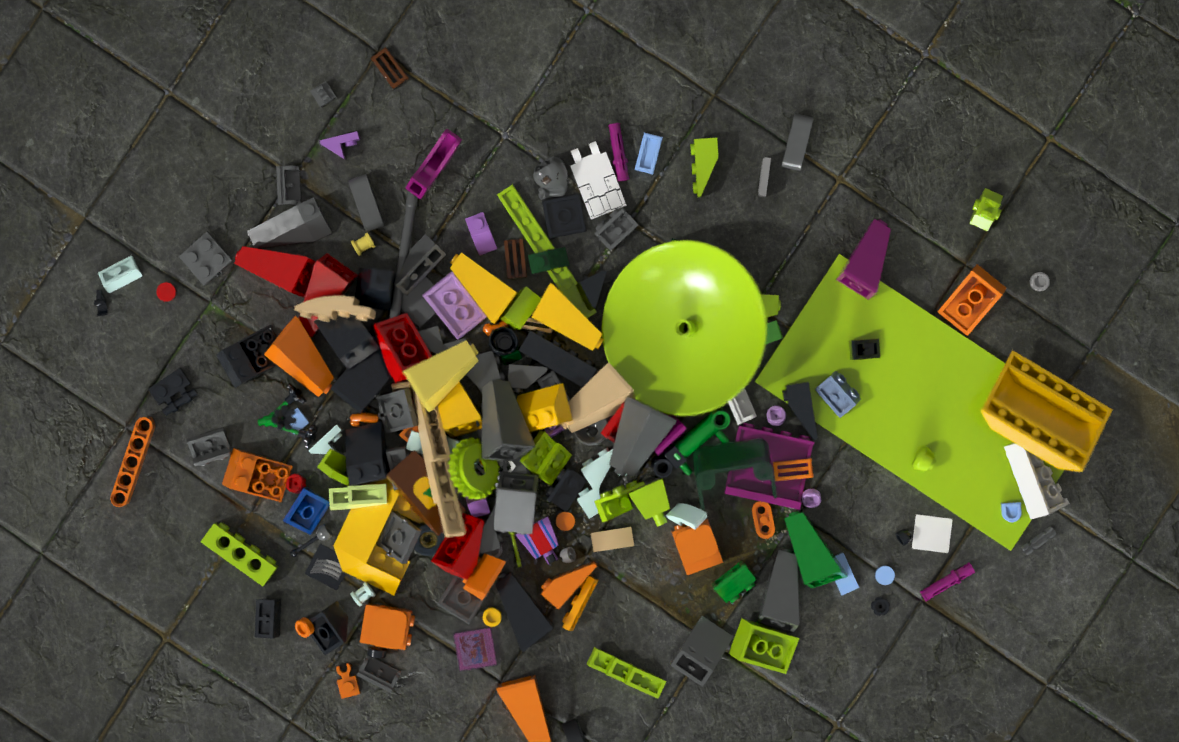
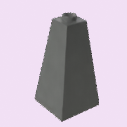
M492 379L482 387V459L515 462L535 448V444L509 381Z
M627 396L609 463L610 466L616 468L614 472L624 477L626 474L634 477L677 420Z
M782 549L778 550L775 555L757 623L793 633L800 623L797 558L793 551Z

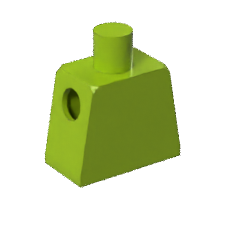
M662 478L629 492V496L645 520L653 517L657 527L667 523L663 512L669 510L670 506Z

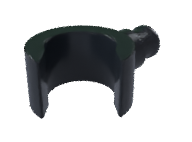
M102 290L96 291L97 296L96 300H94V306L97 305L98 310L97 317L108 315L107 303Z

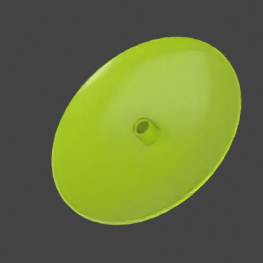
M673 241L646 250L634 258L622 270L613 283L604 306L602 339H604L603 346L608 363L632 387L636 400L656 411L670 415L702 414L712 411L732 400L743 390L755 374L766 343V313L757 285L747 270L735 258L725 251L706 243ZM686 323L689 326L687 333L684 332V325Z

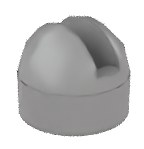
M572 547L561 550L559 556L562 557L564 563L576 560V553Z

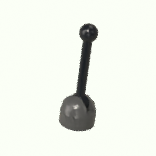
M326 524L321 525L316 531L317 536L296 550L292 549L290 555L292 557L297 556L298 552L318 539L322 541L333 537L331 530Z

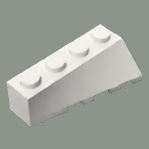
M1016 443L1004 447L1013 470V475L1016 478L1020 493L1025 502L1026 510L1031 519L1049 515L1070 504L1067 498L1062 497L1060 493L1062 489L1059 483L1055 484L1051 477L1053 472L1050 467L1045 466L1044 460Z

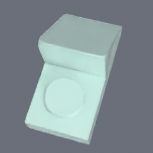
M336 424L309 452L311 454H326L329 449L337 451L330 442L333 441L335 443L342 436L340 432L343 431V428Z

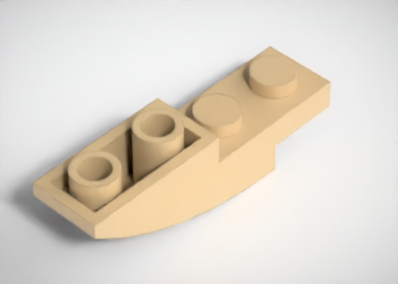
M347 296L315 298L296 305L294 309L300 313L301 317L311 318L312 316H317L318 320L329 322L330 319L336 320L337 315L346 318L353 315L357 316L356 319L368 321V318L375 319L376 315L373 309L359 306V300Z

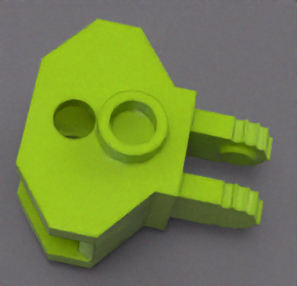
M985 188L979 200L976 199L972 207L974 212L969 224L975 225L987 232L994 219L998 220L1002 210L999 207L1003 196Z

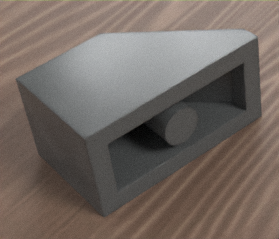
M509 364L508 381L512 391L523 392V389H527L548 371V367Z

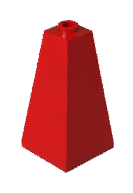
M244 246L237 252L234 264L303 298H305L316 261L305 256Z
M326 253L314 265L304 302L320 297L344 296L358 275ZM299 315V320L310 337L316 335L319 328L314 320L318 317L305 318Z

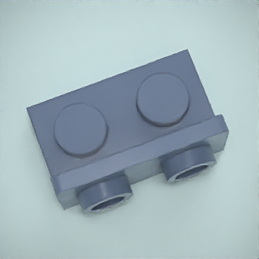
M834 371L815 388V391L839 418L861 400L857 390L851 388L846 378L837 371Z

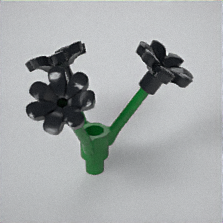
M288 383L287 388L290 395L273 412L258 419V425L272 426L279 430L283 429L298 434V437L304 438L305 448L309 450L312 440L315 441V433L318 427L311 425L307 431L292 428L291 424L296 423V418L292 417L295 414V410H287L288 407L286 405H290L294 400L300 401L303 404L306 402V399L301 395L302 391L300 389L296 390L294 385Z

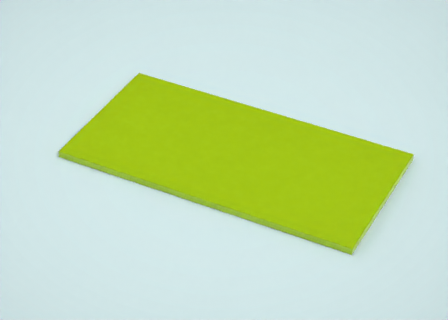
M839 254L764 366L755 383L783 400L782 390H785V385L809 382L814 418L817 424L1011 551L1032 519L1026 510L1025 502L1004 448L1014 442L990 429L981 413L1005 363L881 281L879 282L878 291L869 300L843 285L836 279L848 259ZM879 339L880 358L850 360L849 341ZM834 371L841 373L846 378L849 386L856 389L861 398L857 405L841 418L815 391V388ZM927 446L934 453V459L937 460L932 470L927 469L926 472L914 470L912 463L922 447ZM1043 461L1045 466L1050 467L1053 472L1051 477L1056 484L1065 469H1058ZM1021 502L1022 514L1020 519L1016 522L1006 521L1001 514V503Z

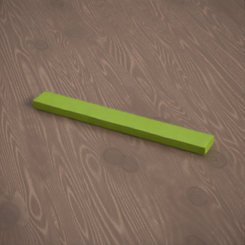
M513 184L497 194L535 253L555 249ZM568 267L547 271L560 292L586 318L597 313L595 308L592 311L587 309L576 287L578 283Z

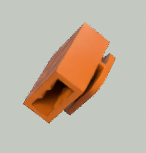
M708 518L696 530L685 524L674 526L675 530L671 532L687 575L723 563Z
M367 603L360 643L389 649L406 650L407 646L411 645L412 634H409L410 627H414L415 616L412 615L413 610Z

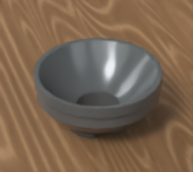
M605 418L575 431L574 434L582 444L588 446L600 444L606 438L601 434V431L608 422ZM589 428H596L598 430L597 435L594 437L588 436L587 430Z

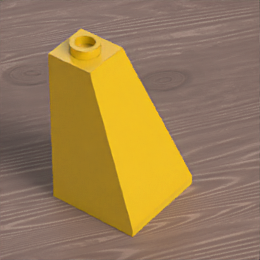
M460 253V255L455 254L450 261V264H452L450 269L489 320L496 324L518 293L463 253Z
M550 283L532 318L592 351L594 348L599 349L604 340L600 338L602 333Z
M459 381L438 404L443 428L451 438L475 432L479 429L482 430V415Z

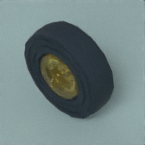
M422 522L416 526L421 530L414 549L421 555H435L445 538L444 531L437 536L425 522ZM431 535L432 541L428 540L429 542H425L424 536Z

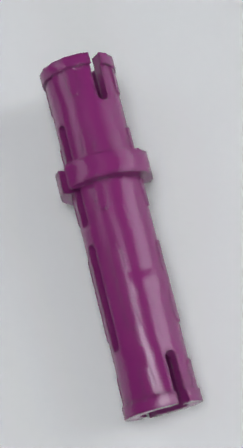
M620 123L609 124L614 155L613 165L616 167L617 181L630 180L627 169L628 159L625 157Z
M970 562L955 571H950L951 573L921 590L920 593L924 600L927 602L949 587L960 584L963 579L976 573Z

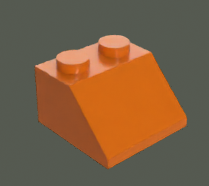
M485 553L482 558L478 556V562L472 575H470L468 580H463V583H465L463 589L483 600L506 562Z

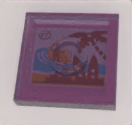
M491 627L453 633L459 672L497 665Z

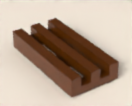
M386 47L371 57V60L393 90L409 79ZM384 53L387 54L403 76L401 79L383 57ZM377 58L382 60L397 82H392L376 60Z
M523 239L505 240L504 247L508 279L527 277ZM517 243H520L523 274H519L516 251ZM508 244H512L515 270L513 275H511Z

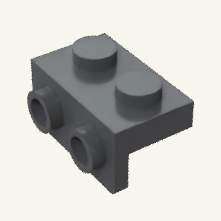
M624 208L621 210L615 209L609 215L611 219L607 223L603 221L595 228L597 230L595 235L610 251L639 226Z
M224 428L187 439L195 467L199 465L205 466L212 461L224 460L231 456V446Z

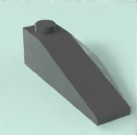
M313 197L248 230L247 233L254 248H265L314 242L332 234V231L317 199Z

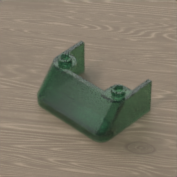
M752 438L703 446L694 451L693 462L701 510H705L703 491L709 490L715 485V473L753 467L754 475L758 480H771L773 498H777L769 444L764 438Z

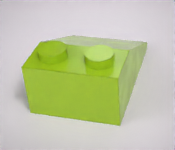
M742 618L728 654L739 661L786 674L799 638Z

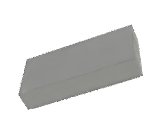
M764 157L762 159L758 197H766L771 158Z

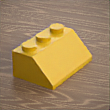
M563 383L521 394L517 397V403L529 432L573 421Z

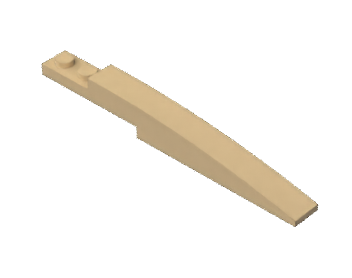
M411 385L434 504H438L445 537L463 536L466 531L456 490L453 486L454 483L450 480L451 475L448 472L450 451L438 405L431 412H428Z

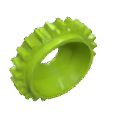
M479 438L461 440L460 443L456 444V448H452L453 454L449 455L451 458L450 462H448V472L451 475L450 480L453 481V486L458 488V493L463 492V497L468 496V499L474 500L488 497L489 494H492V490L496 489L495 483H498L497 478L500 475L498 468L500 466L497 460L482 459V441L480 442ZM477 459H480L483 464V476H479L475 472L474 463Z

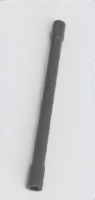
M409 191L406 198V211L396 278L409 254L415 209L418 203V197ZM395 285L389 319L400 315L403 292Z

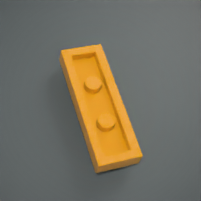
M588 576L582 582L579 595H576L572 600L571 605L573 607L570 613L567 612L562 622L564 625L562 628L568 631L574 630L599 581L598 579Z

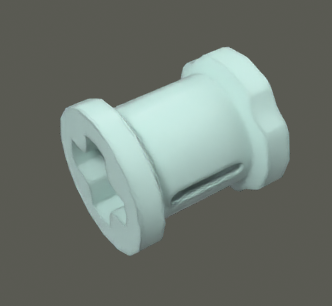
M367 582L363 583L364 586L356 592L352 591L350 593L359 607L371 596H376Z

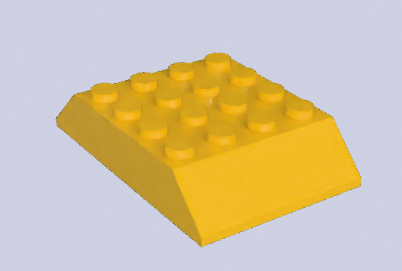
M1013 350L981 410L990 429L1054 467L1074 471L1084 470L1112 412L1111 408Z

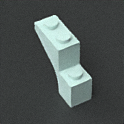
M607 447L598 453L600 457L594 461L590 458L582 463L583 468L580 470L592 489L589 490L587 487L579 492L578 495L580 497L577 498V501L589 519L599 513L594 501L600 499L599 488L610 468L609 463L613 448L609 450Z

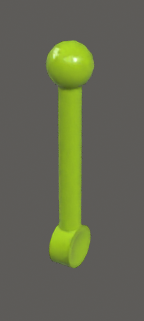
M508 532L511 535L518 568L522 567L515 540V532Z

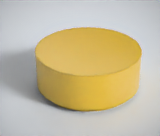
M490 607L483 613V621L487 626L495 627L502 620L500 610L495 607Z

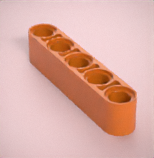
M150 417L139 418L135 423L110 498L111 503L116 507L127 505L132 498L155 430V421ZM144 420L150 424V428L147 431L141 428V423ZM138 438L142 439L144 443L141 449L135 446V441ZM132 456L137 459L135 467L129 464V459ZM124 475L131 477L129 485L123 483ZM118 493H122L125 496L123 503L117 501Z

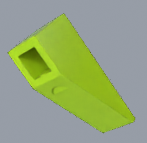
M717 138L694 139V144H690L691 155H695V163H692V175L696 174V182H693V194H697V198L701 197L718 159Z

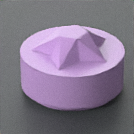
M772 406L768 409L767 421L771 425L779 426L785 422L786 412L782 407Z
M816 489L805 490L802 494L803 505L808 508L819 506L821 503L820 492Z

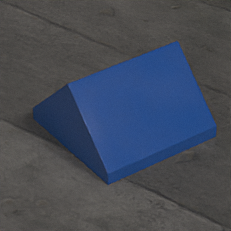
M305 487L283 521L311 535L330 506L329 501L308 487Z

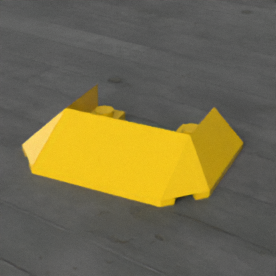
M386 479L362 485L386 484L387 504L350 509L333 546L343 572L395 596L411 561L408 560L407 564H401L395 558L387 556V552L376 544L392 511H397L419 524L424 521L399 494L400 490H394L392 482Z

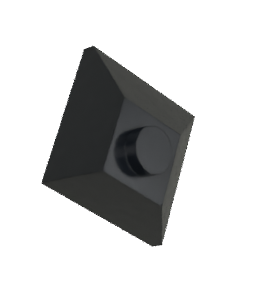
M338 601L310 619L314 626V632L311 634V637L324 655H327L347 641L348 615Z

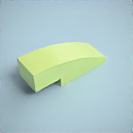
M386 484L330 488V510L387 504Z

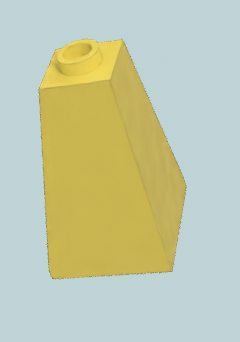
M466 340L403 372L427 411L431 412L479 361L476 357L479 353L473 344L469 345Z

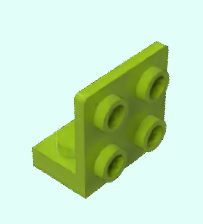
M635 480L625 484L626 488L624 485L613 488V493L610 490L600 494L601 498L594 502L602 523L632 510L633 507L627 493L644 486V481L637 483Z

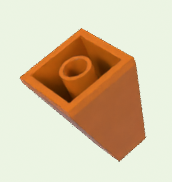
M294 316L264 355L319 397L322 393H328L333 386L330 383L334 377L299 318Z
M536 675L499 683L497 692L529 742H552Z

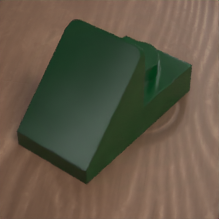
M566 247L528 255L532 274L570 266Z

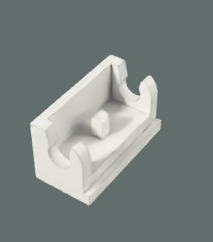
M745 388L728 402L737 425L757 416Z

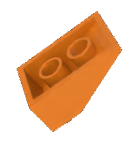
M976 264L938 310V313L968 336L1007 288Z
M592 561L557 575L552 580L548 578L541 587L543 589L541 594L559 610L597 567V562Z

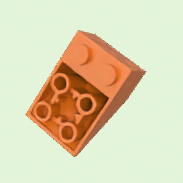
M233 448L222 485L229 489L282 502L286 489V480L290 476L293 466Z

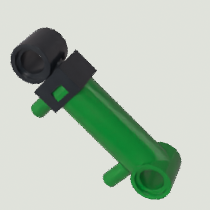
M720 407L710 411L708 416L678 441L667 446L662 451L665 456L657 455L652 459L651 468L658 477L665 478L672 473L673 465L676 469L680 467L687 476L692 474L693 470L686 463V458L713 435H716L723 445L729 443V439L721 430L727 428L730 423L728 413ZM722 414V421L715 422V417ZM660 463H666L663 470H657Z

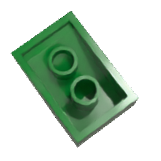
M741 560L715 580L712 586L726 603L729 601L733 603L740 597V592L744 589L748 591L756 585L754 581L757 579Z

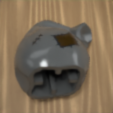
M551 156L534 168L533 177L536 184L540 186L538 196L541 200L548 197L563 196L567 192L568 173L566 165L560 158Z

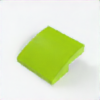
M539 431L533 440L535 448L522 456L520 462L533 474L539 475L538 478L552 486L572 455L561 444L556 443L545 431Z

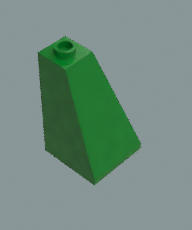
M792 512L789 514V517L784 518L805 585L813 589L848 577L846 571L803 512Z

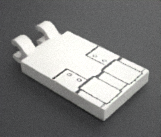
M596 141L589 144L592 152L589 156L581 158L578 148L571 151L575 164L570 167L590 219L627 206L607 153L600 154Z

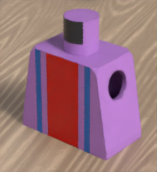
M548 516L534 523L532 534H516L517 538L535 559L543 555L548 564L558 559L553 549L559 546Z

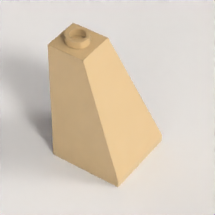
M607 363L568 402L573 421L561 423L560 425L565 430L568 428L573 433L610 417L616 413L623 402L625 403L627 396L636 400L634 390L612 365Z

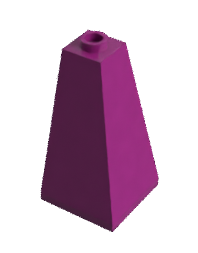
M874 219L870 223L836 279L867 300L878 291L891 231L887 227L888 224L879 219L878 221Z

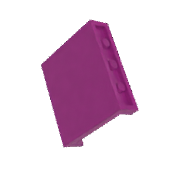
M743 423V426L738 425L724 493L800 510L806 478L775 481L773 462L808 459L811 457L815 442L810 441L811 437L800 435L799 438L792 437V433L785 431L776 434L773 433L771 428L762 427V430L754 429L755 425ZM762 461L766 463L764 467L760 465ZM808 463L779 465L778 469L808 466ZM808 470L778 473L779 477L807 474Z

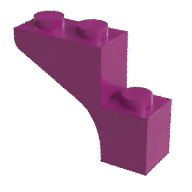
M446 129L422 165L411 177L405 189L421 200L432 187L438 175L448 165L462 139Z

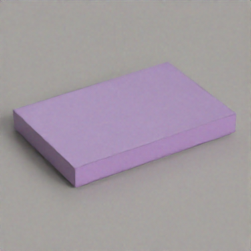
M452 271L422 294L457 340L487 317Z

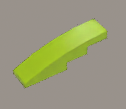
M594 647L587 661L589 667L655 698H659L667 682Z

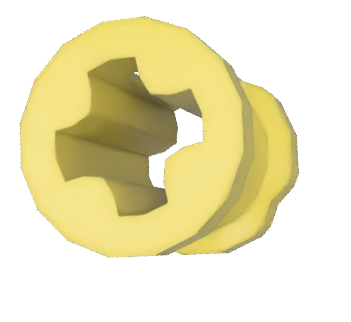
M368 232L365 233L364 237L351 241L358 256L362 255V252L376 247Z

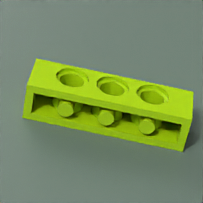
M222 522L214 523L201 543L258 584L265 586L279 567L276 565L277 561L268 555L266 557L260 553L261 550L255 545L251 544L249 546L244 542L246 539L240 534L236 533L234 535L228 531L230 528ZM223 536L228 537L230 540L228 547H224L221 544ZM238 548L245 550L244 558L237 556L236 550ZM253 559L260 560V569L253 568Z

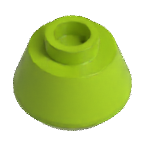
M927 446L922 447L912 463L914 470L926 472L927 469L932 470L937 460L934 459V453Z

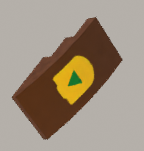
M414 450L391 470L386 477L400 490L399 494L412 506L411 509L439 536L444 530L438 504L433 502L425 461ZM459 502V506H460V510H461V515H462L466 510H465V508L462 506V504Z

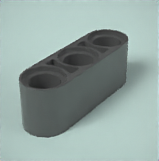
M798 113L794 114L781 167L797 171L801 170L814 117Z
M367 174L349 179V186L365 231L369 232L385 226Z

